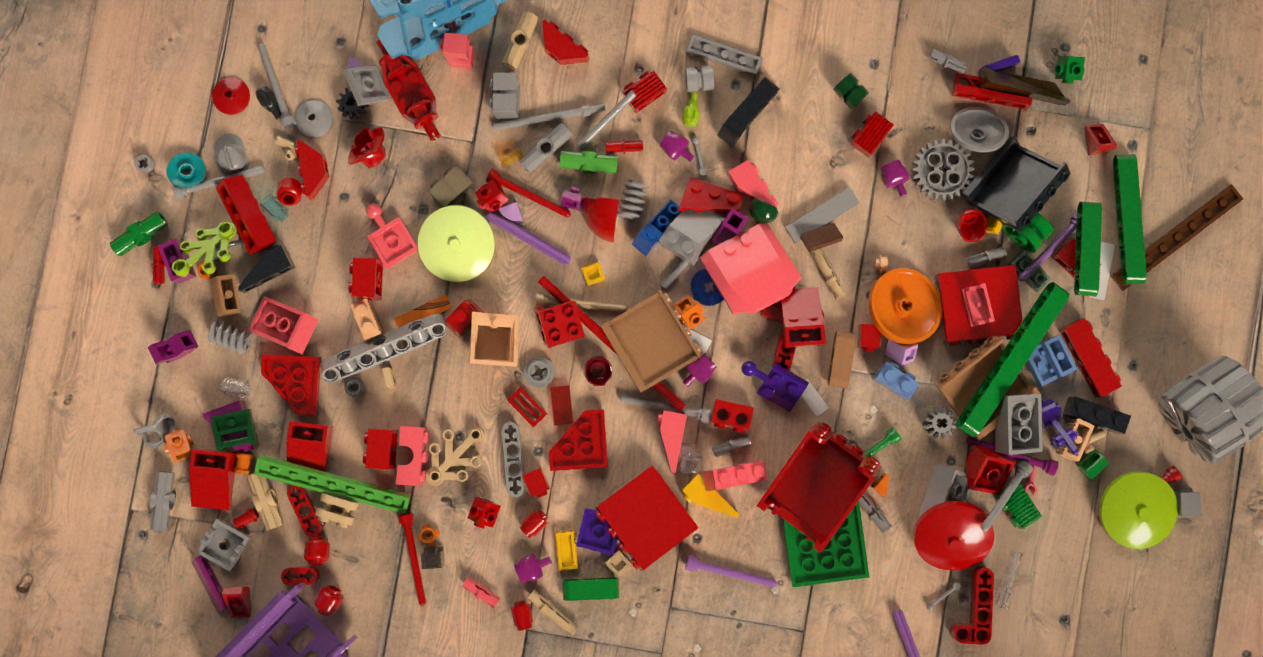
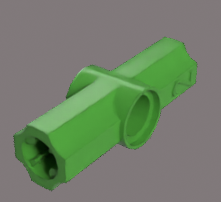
M561 151L560 168L580 170V172L590 174L597 172L617 174L618 157L598 155V153L583 151L581 153Z

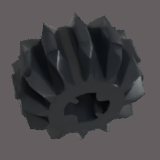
M345 88L346 94L339 93L342 99L336 100V103L340 105L337 108L338 111L342 112L343 117L349 115L351 120L354 119L355 115L358 119H361L360 113L367 114L364 108L369 107V104L358 106L352 91L350 92L348 88Z

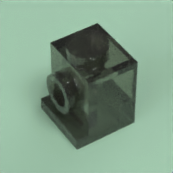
M443 546L424 548V552L421 553L422 569L442 568L444 566Z

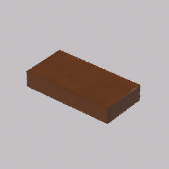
M835 223L802 233L800 239L807 250L811 252L841 242L843 236Z

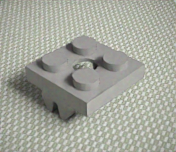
M217 518L212 527L205 532L206 536L201 539V546L197 553L231 572L249 543L251 536ZM222 539L230 541L231 545L228 550L220 548V541Z

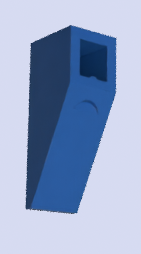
M670 200L638 233L632 245L644 256H647L659 243L668 226L681 213V211H678L679 206Z

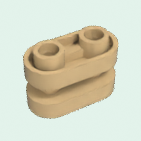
M321 493L320 500L325 503L323 507H317L315 515L318 516V520L327 523L331 520L337 522L336 525L342 528H347L348 525L352 526L354 517L349 514L351 510L357 511L359 502ZM332 505L342 507V513L331 510Z

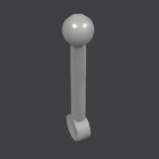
M694 137L692 138V143L695 145L698 157L699 174L704 176L707 170L703 166L698 145L699 139Z
M953 583L948 591L932 603L929 602L926 606L927 609L933 610L934 606L954 590H959L960 584Z

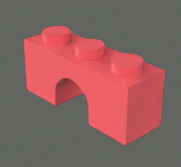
M444 33V39L441 38L440 50H442L443 56H445L450 67L473 69L475 50L473 46H470L469 36Z
M400 426L399 445L411 448L414 457L408 465H397V485L421 486L422 482H425L426 470H423L424 462L426 463L428 458V451H425V443L429 442V432H426V427Z
M764 460L702 471L706 491L767 480Z

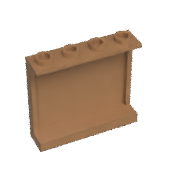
M661 289L656 294L611 321L600 325L640 393L701 357V348L697 342H692L689 337L692 335L686 325L682 326L679 321L681 319L679 312L676 308L672 309L669 304L672 302L666 292L662 293Z
M997 336L989 337L980 348L972 350L966 359L957 362L952 370L943 373L938 378L939 380L934 383L958 418L1005 349L1002 344L1004 342L1002 338ZM1020 371L1005 396L1040 392L1035 386L1030 385ZM1005 396L981 432L974 438L981 440L997 427Z

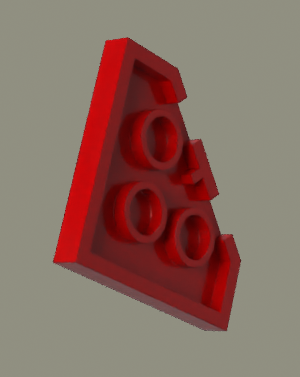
M262 354L261 374L272 384L279 395L286 400L296 414L317 415L321 357Z
M604 409L585 410L549 451L550 471L608 467Z

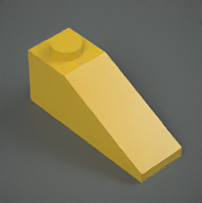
M698 473L682 488L684 492L682 496L689 503L693 501L697 505L736 518L740 516L715 490H705L704 479Z

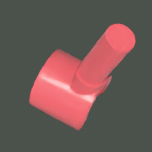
M1033 467L1028 482L1023 485L1026 492L1028 487L1032 486L1031 492L1033 495L1037 492V487L1034 485L1036 467Z

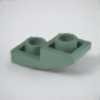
M1020 251L1008 265H1016L1017 275L1019 276L1033 260L1025 251ZM1039 266L1024 282L1035 292H1039L1051 278Z

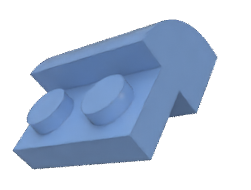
M1061 335L1040 342L1026 362L1038 387L1077 370Z

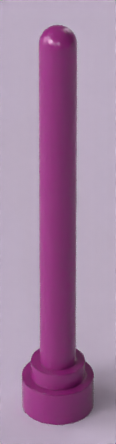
M973 437L966 438L967 444L989 447L995 450L994 444ZM1003 454L1009 458L1026 461L1031 465L1040 467L1046 474L1052 476L1056 474L1059 465L1058 461L1052 459L1043 461L1025 454Z

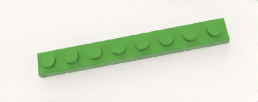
M263 455L258 456L254 475L402 514H406L411 494Z

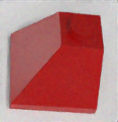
M974 445L966 459L968 488L970 490L999 495L1016 461L995 452V450L989 447Z

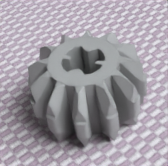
M934 407L933 412L928 411L927 415L930 418H923V421L928 422V425L923 426L924 429L930 428L927 434L929 436L934 434V439H939L940 436L942 439H946V433L953 435L950 428L956 429L957 427L952 424L953 421L957 420L956 417L950 418L953 412H946L945 407H941L940 411L938 407ZM937 420H943L941 423L943 424L942 427H937Z

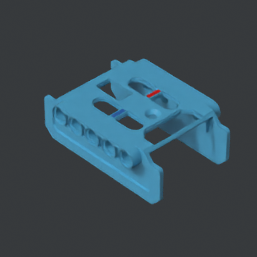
M507 0L369 1L380 18H385L389 15L397 16L382 24L377 34L389 56L396 58L399 55H405L420 59L440 49L441 38L444 39V33L468 35L491 23L493 16L497 13L499 4Z

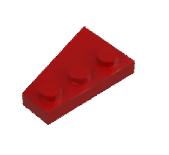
M689 177L678 211L695 210V212H702L705 210L714 211L715 213H729L732 208L739 211L744 194Z

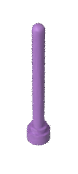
M1077 213L1071 217L1070 225L1019 275L1020 281H1025L1076 230Z
M688 555L685 570L693 572V570L701 569L770 587L777 585V581L774 579L701 562L700 559L693 555Z

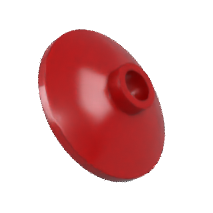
M229 77L216 84L212 92V100L220 112L227 115H235L242 112L248 106L250 91L242 80ZM232 92L231 97H226V94Z

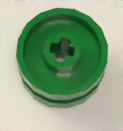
M1039 212L1021 232L1005 223L1002 225L1004 233L1015 244L1031 253H1036L1042 246L1041 240H1047L1054 231L1049 221Z

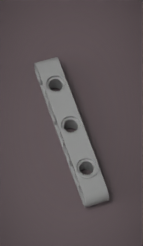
M440 314L429 315L326 358L321 363L322 379L328 383L338 381L443 337L447 331L444 317Z

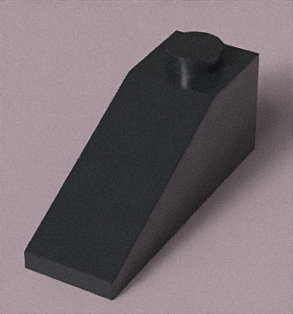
M277 244L268 248V252L261 256L239 285V292L246 293L296 268L286 247Z

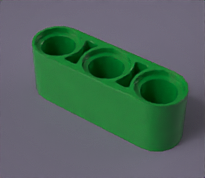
M617 577L562 580L564 601L619 598V578Z

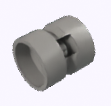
M702 66L699 70L697 67H686L687 92H698L699 88L703 91L714 90L713 66Z

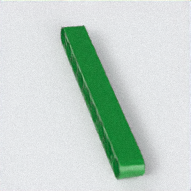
M1054 282L1049 283L1044 288L956 422V426L971 437H975L981 432L1068 301L1070 294Z

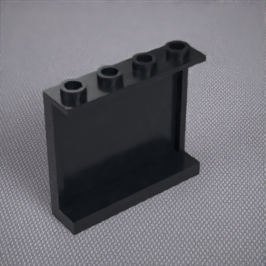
M1011 136L964 190L963 195L968 204L1021 232L1031 223L1032 218L1043 209L1044 204L1050 197L1055 195L1061 184L1067 181L1071 173L1066 162L1059 165L1020 146L1018 140Z

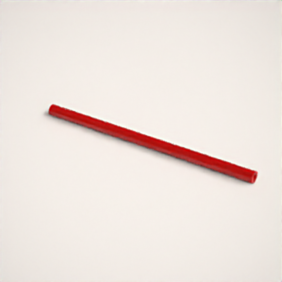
M542 276L538 281L559 303L563 304L572 301L545 276ZM577 306L581 323L616 354L601 327ZM662 382L652 386L679 412L686 406Z

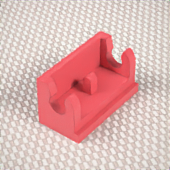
M985 283L961 290L970 327L995 321Z

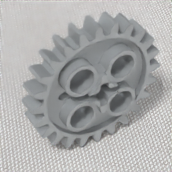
M941 139L939 144L937 140H934L932 145L928 142L925 145L926 149L922 147L919 150L921 154L917 153L915 155V158L918 160L912 162L916 166L911 170V172L916 173L912 179H918L919 181L915 186L921 185L922 189L920 192L922 193L926 190L927 198L933 194V200H936L939 196L941 201H944L946 196L949 200H952L953 194L959 197V191L964 192L966 189L964 186H969L970 184L968 180L974 178L973 175L969 174V172L975 170V168L969 167L974 161L967 160L971 154H964L963 152L966 148L959 149V143L953 146L951 139L947 144H945L944 139ZM929 157H935L937 164H931ZM948 157H954L956 164H950ZM940 167L946 170L944 174L942 170H939ZM930 175H934L937 178L936 184L930 181ZM949 175H953L956 178L955 184L949 181Z

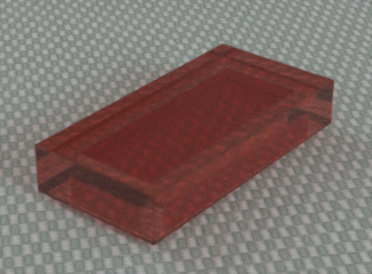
M570 385L550 387L554 426L574 424Z

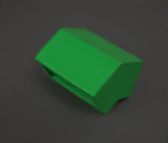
M1095 449L1078 467L1087 479L1092 480L1109 462Z

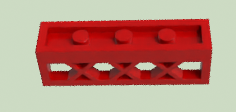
M961 73L955 74L952 96L1024 110L1032 104V98L998 92L994 89L977 88L976 85L981 83L982 77ZM959 79L967 80L970 86L960 85Z

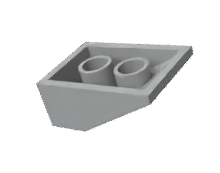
M685 210L668 226L659 242L663 248L694 266L721 227L725 218L714 211L703 210L702 212H695V210Z
M1041 393L1005 396L995 431V452L1007 455L1043 452Z

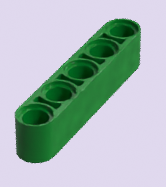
M1080 201L1077 207L1075 295L1096 297L1099 292L1102 228L1101 203Z

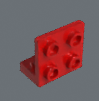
M574 300L544 309L542 306L534 308L544 345L548 348L585 336Z

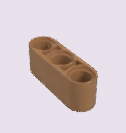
M841 331L835 332L828 386L848 388L856 334Z

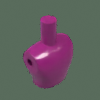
M671 130L659 145L664 153L674 161L683 156L691 162L695 157L686 150L689 141Z
M900 160L882 166V177L887 188L896 187L900 197L907 195L903 183L908 181L910 177Z
M702 353L700 358L686 366L690 375L683 383L687 387L695 380L704 384L712 376L717 366Z
M530 554L515 563L514 567L520 582L523 583L541 578L543 576L542 567L551 564L552 561L549 556L538 561L534 554Z

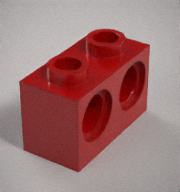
M715 399L710 422L714 423V427L725 429V426H731L733 431L744 433V430L750 429L754 407ZM718 410H726L727 418L725 420L718 419ZM739 413H743L746 416L744 424H738L736 421V416Z

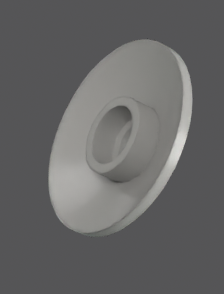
M307 101L296 112V126L307 137H321L332 126V112L321 101ZM314 114V115H315V119H314V120H310V119H309L310 115Z

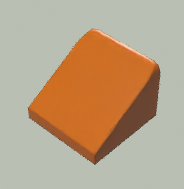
M885 473L871 487L883 498L886 496L890 477Z

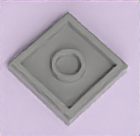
M376 65L346 68L343 71L358 106L388 102L391 99Z

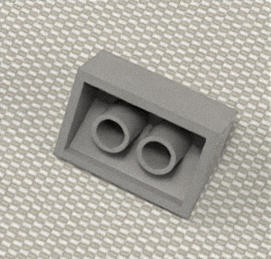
M935 464L929 486L925 491L923 504L919 509L918 519L926 510L937 504L948 501L967 502L971 491L968 488L967 474Z

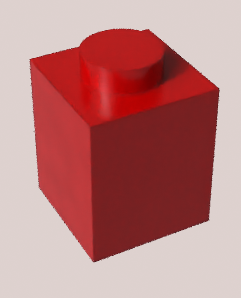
M860 324L858 327V348H863V352H874L875 349L880 348L881 333L874 324Z
M542 467L522 475L531 497L536 495L537 498L548 494L546 490H549L550 486Z

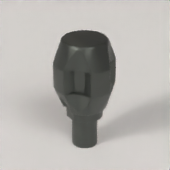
M267 86L257 90L255 93L261 106L272 112L276 120L279 119L281 112L278 109L279 106L272 90Z

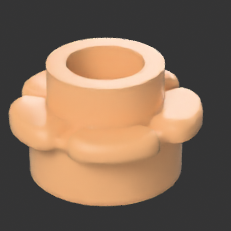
M879 255V259H875V270H879L880 274L888 272L887 257H881V255Z

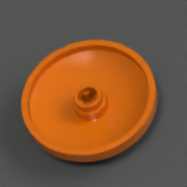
M909 268L893 269L880 276L870 290L868 307L871 319L880 333L889 340L899 344H916L929 338L938 328L942 317L941 298L934 284L922 273Z

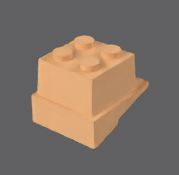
M472 312L468 363L517 367L519 316Z

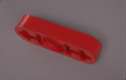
M292 485L287 491V496L304 533L308 537L320 535L323 525L318 520V516L315 515L316 510L306 488ZM295 488L296 490H301L299 497L301 500L305 499L306 502L299 503L298 505L296 504V502H299L300 500L297 496H293L292 494L295 492ZM303 505H307L310 508L308 516H303L300 513V508ZM312 516L314 517V519L310 521L312 525H317L318 528L315 529L316 533H314V531H309L311 524L309 521L305 523V519H309Z

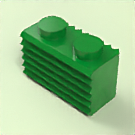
M1021 484L1017 486L1002 509L1004 512L1007 510L1011 516L1009 521L1015 528L1018 527L1019 529H1025L1042 517Z

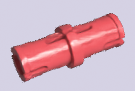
M469 576L462 585L463 588L474 594L476 599H481L493 609L500 600V597L486 589L487 586L480 585Z

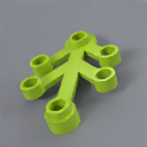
M225 221L214 229H197L195 236L199 241H183L180 244V249L185 254L191 253L193 249L199 250L186 261L184 259L176 260L172 264L174 273L181 277L187 276L190 272V267L205 254V263H203L202 269L206 274L214 273L216 266L213 264L218 243L221 242V248L217 252L219 259L225 262L231 258L228 248L230 239L237 232L235 225ZM209 236H214L211 240H206Z

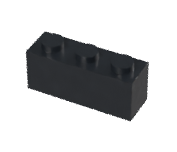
M1076 396L1068 397L1062 414L1073 419H1081L1116 434L1126 433L1131 415Z

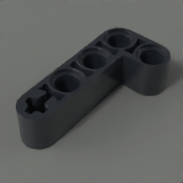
M764 77L725 121L717 136L730 147H733L747 127L776 96L780 88L767 77Z

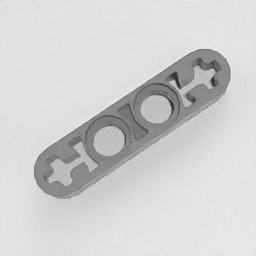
M508 422L502 427L506 487L510 496L519 497L525 490L522 476L524 472L520 429L516 423ZM509 425H512V428H516V432L513 433V439L517 438V442L511 441L506 443V439H510V434L506 433ZM511 444L516 445L518 448V452L514 456L509 455L507 452V448ZM513 463L517 464L520 468L519 473L516 475H512L509 472V466ZM520 476L521 480H517V486H521V490L518 491V494H515L513 490L511 491V487L514 486V480L509 481V477L516 478Z

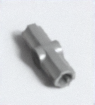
M561 123L549 135L539 140L537 145L519 162L531 174L545 160L551 158L555 151L573 135ZM543 145L551 146L549 152L541 151Z
M156 471L155 487L150 496V508L152 509L150 530L168 531L170 511L175 503V495L173 493L175 472Z

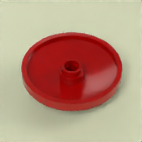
M962 501L943 502L926 510L918 519L914 528L915 547L921 558L931 566L950 571L967 569L981 562L991 551L994 544L993 526L991 525L986 532L981 530V525L987 518V514L973 504Z

